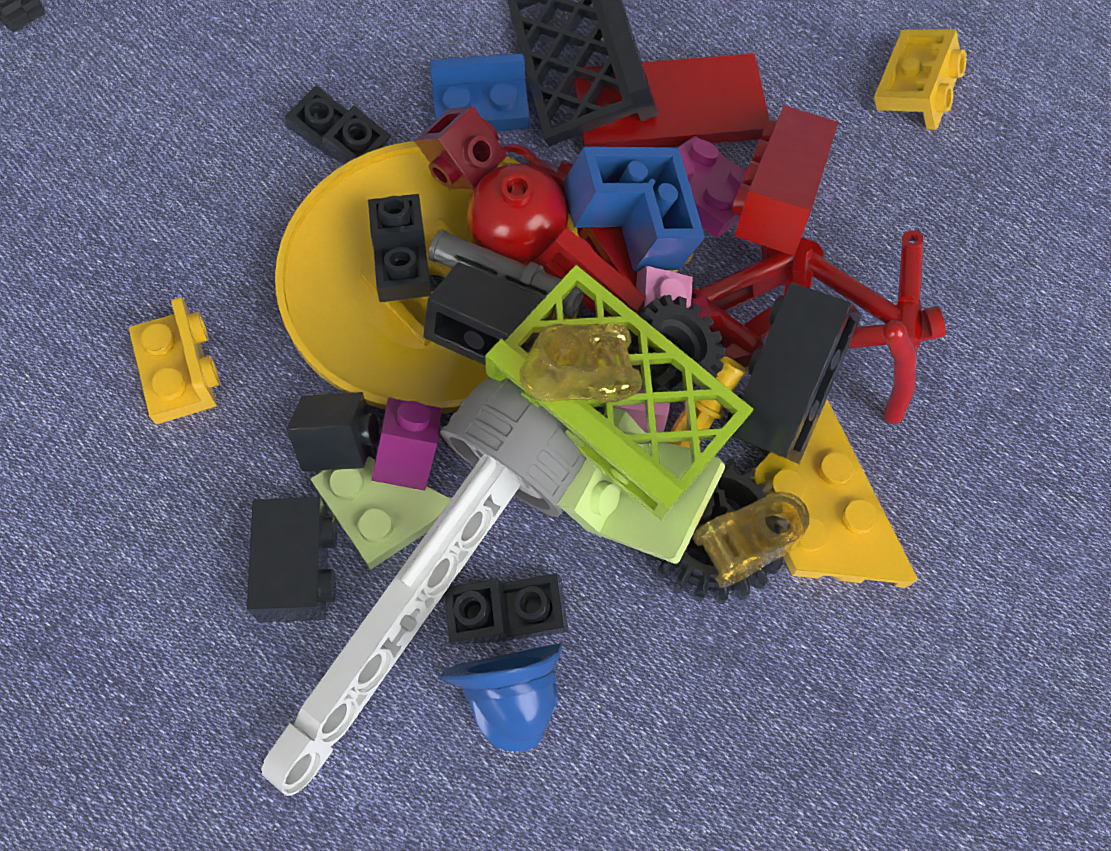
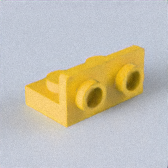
M956 29L901 30L874 95L877 110L923 112L926 129L937 130L943 113H948L951 109L953 87L956 79L962 78L966 69V51L959 47Z
M182 297L171 300L174 310L173 315L128 327L149 417L155 424L217 406L212 387L220 385L219 375L211 355L204 357L201 343L209 341L208 333L200 312L191 313Z

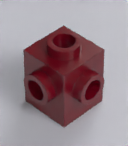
M474 106L447 109L414 140L430 162L428 167L433 177L441 185L449 189L474 190L479 180L494 170L508 156L498 142L499 136L495 128L479 115Z

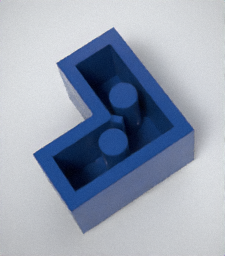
M583 147L563 182L574 228L621 227L633 272L640 271L646 266L662 270H680L705 238L679 148Z

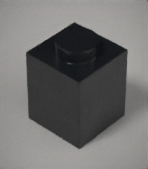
M363 392L301 396L286 429L302 471L364 468L371 446H375L379 438L377 417L374 413H369Z

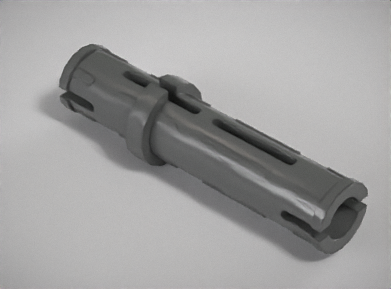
M443 229L436 233L429 249L430 261L439 262L451 268L459 261L543 299L562 280L543 272L542 265L534 262L525 265L490 249L449 234L448 231ZM575 287L562 301L563 314L568 318L575 316L583 299L584 292L578 287Z

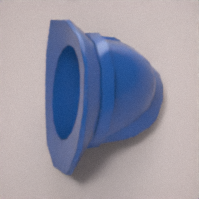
M562 644L542 646L460 663L444 669L440 679L463 689L466 700H469L479 730L492 745L498 749L511 752L527 751L538 746L546 735V728L549 726L552 715L557 708L558 691L555 684L557 680L554 668L561 655Z

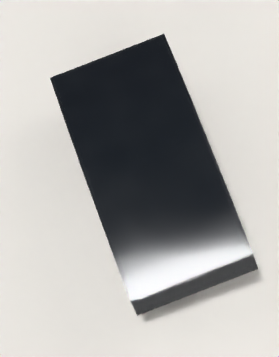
M317 85L285 115V125L323 153L343 164L368 152L382 148L391 137L388 132L354 105L349 110H346Z
M419 194L368 199L370 233L374 249L376 287L379 302L430 296L431 285Z
M557 573L505 583L498 578L451 586L444 593L449 643L452 645L509 641L569 632L562 578Z

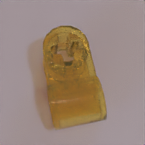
M557 323L546 326L538 335L520 368L519 374L520 382L528 394L545 402L596 400L605 403L617 402L636 394L643 384L639 371L632 368L627 349L631 343L628 328L622 324L615 323L599 326Z
M779 491L769 494L736 512L726 513L711 520L695 531L692 538L696 545L704 546L719 573L716 581L720 588H725L749 577L763 566L792 552L809 525V512L807 506L799 497L789 492ZM772 515L785 518L791 525L792 533L779 535L772 532L766 525L765 518Z

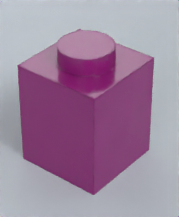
M388 397L371 481L425 491L437 447L442 408L425 405L417 401H405Z

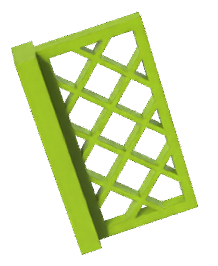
M577 265L572 268L505 341L500 339L486 354V374L490 378L499 382L509 378L523 390L521 395L538 408L542 406L568 428L565 433L574 442L579 452L659 520H662L754 410ZM575 287H578L594 300L596 318L564 319L562 301ZM555 309L556 320H545ZM603 309H605L613 317H604ZM628 328L638 336L640 354L608 356L605 329ZM597 329L599 356L567 358L565 331ZM557 332L559 359L536 360L520 346L532 333ZM648 345L657 353H648ZM671 363L682 372L684 391L652 392L650 365ZM641 365L644 393L612 395L609 367ZM601 368L603 396L580 397L569 387L568 369ZM549 370H560L561 380ZM692 381L703 390H693ZM716 400L730 411L733 416L723 428L698 430L695 401ZM685 402L688 431L657 432L654 403ZM645 404L648 433H623L614 425L613 406ZM604 406L605 417L593 407ZM713 439L705 450L700 453L699 440ZM690 442L692 465L680 479L660 463L658 443ZM649 443L650 454L638 444Z

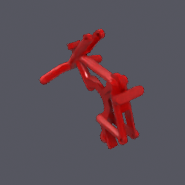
M915 230L907 231L902 236L897 305L824 260L822 247L817 242L807 238H801L795 256L759 244L761 261L700 289L692 288V299L707 295L713 312H720L723 324L709 329L711 332L720 331L722 340L719 343L726 347L725 356L735 360L743 367L749 366L755 349L759 345H764V340L772 327L769 324L772 307L762 311L745 323V325L725 311L784 284L785 296L790 282L811 289L814 277L885 323L857 327L848 349L888 346L894 360L893 388L883 413L884 419L890 424H898L904 419L916 388L917 349L920 347L921 341L934 340L946 336L945 323L940 308L933 306L923 309L922 305H920L924 238L919 231Z

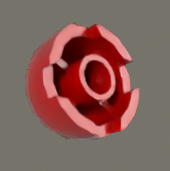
M511 163L495 168L479 180L470 194L467 212V231L471 243L490 249L525 265L534 262L544 249L566 227L568 228L569 210L561 186L545 171L530 164Z

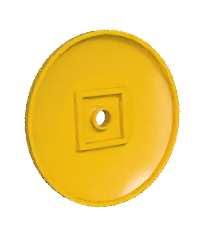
M409 141L373 150L351 160L323 179L306 196L289 221L280 243L275 270L276 296L285 328L296 349L307 364L337 390L343 393L363 392L366 404L381 409H386L387 400L390 397L442 408L441 414L454 413L458 411L462 401L489 377L486 374V366L423 338L427 300L430 296L379 302L376 287L368 199L419 194L429 276L438 275L445 278L453 269L439 262L429 260L430 245L439 230L443 229L448 231L449 234L471 242L467 231V212L470 194L473 190L449 189L441 185L431 174L428 167L430 162L414 141ZM507 156L497 167L511 163H521ZM568 213V228L579 237L577 228H574L571 215ZM555 310L551 320H556ZM578 311L576 312V314H575V316H574L573 318H572V317H571V318H568V317H566L564 314H563V318H564V319H576V318H577V315H578ZM565 331V341L569 336L570 331ZM548 332L547 341L536 356V360L552 359L558 353L557 332Z

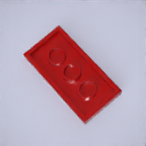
M755 53L642 62L659 115L641 122L638 113H634L581 134L583 147H674L682 145L695 136L700 140L710 143L761 139L769 115ZM591 66L584 68L600 73L603 66ZM577 78L574 83L575 97L583 100L593 83ZM604 87L594 105L604 108L622 100L621 94L618 91Z

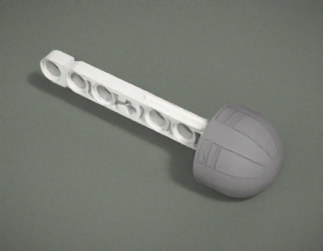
M550 371V372H551L552 374H554L558 379L561 380V376H560L559 374H556V373ZM488 377L462 401L458 411L451 416L447 426H444L440 431L446 443L473 466V470L302 705L295 723H289L266 756L262 766V776L286 796L300 792L314 778L334 750L331 746L349 729L511 498L515 496L531 507L551 516L558 517L561 514L562 508L558 506V503L587 458L579 452L574 442L566 435L565 431L568 428L542 406L538 408L521 395L523 390L509 378L499 382ZM569 382L570 389H572L580 397H584L582 393L571 382Z

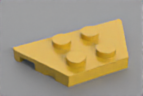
M827 399L800 464L769 453L755 468L756 474L752 482L757 486L765 481L772 482L773 488L766 496L767 499H784V508L778 514H774L775 516L790 520L789 530L786 533H779L780 536L787 539L790 543L789 549L783 555L792 576L816 579L822 576H832L839 581L862 583L864 580L891 582L894 583V587L905 588L911 586L918 578Z

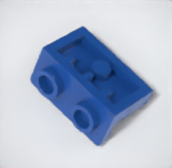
M496 54L465 58L450 57L430 61L435 121L447 109L474 106L479 115L488 121L496 131L530 129L523 54Z

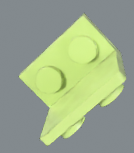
M613 407L614 425L623 433H645L626 411ZM668 442L658 443L660 463L680 479L692 465L690 449ZM649 443L638 444L650 454ZM714 456L662 520H659L586 458L582 468L559 501L558 506L588 532L663 560L678 563L725 469V464L720 458Z

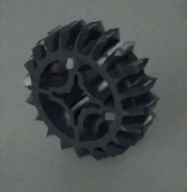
M734 458L727 460L719 482L687 547H694L699 550L704 556L706 564L693 559L684 551L678 563L664 560L656 572L660 579L667 578L672 573L678 576L673 587L676 593L684 591L687 583L695 586L696 589L693 595L696 602L703 601L708 589L713 590L714 599L718 604H725L729 596V588L739 600H744L748 597L750 585L762 590L769 582L767 573L777 574L782 566V562L777 555H784L789 549V541L780 536L779 533H786L789 530L790 520L774 515L781 512L784 508V499H767L766 496L773 488L772 482L765 481L758 486L752 482L756 474L754 466L746 469L743 475L734 472L736 468ZM726 498L740 505L746 512L731 508ZM711 514L712 523L720 525L718 530L721 528L725 530L719 543L718 537L710 534L712 529L709 531L705 529ZM757 538L755 554L740 564L728 567L727 558L731 552L730 546L743 544L746 539ZM645 553L647 560L655 561L661 559Z

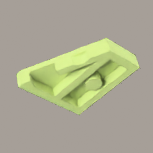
M368 456L364 468L323 470L310 480L371 570L426 534L451 499L427 486L425 491L371 481L375 459Z

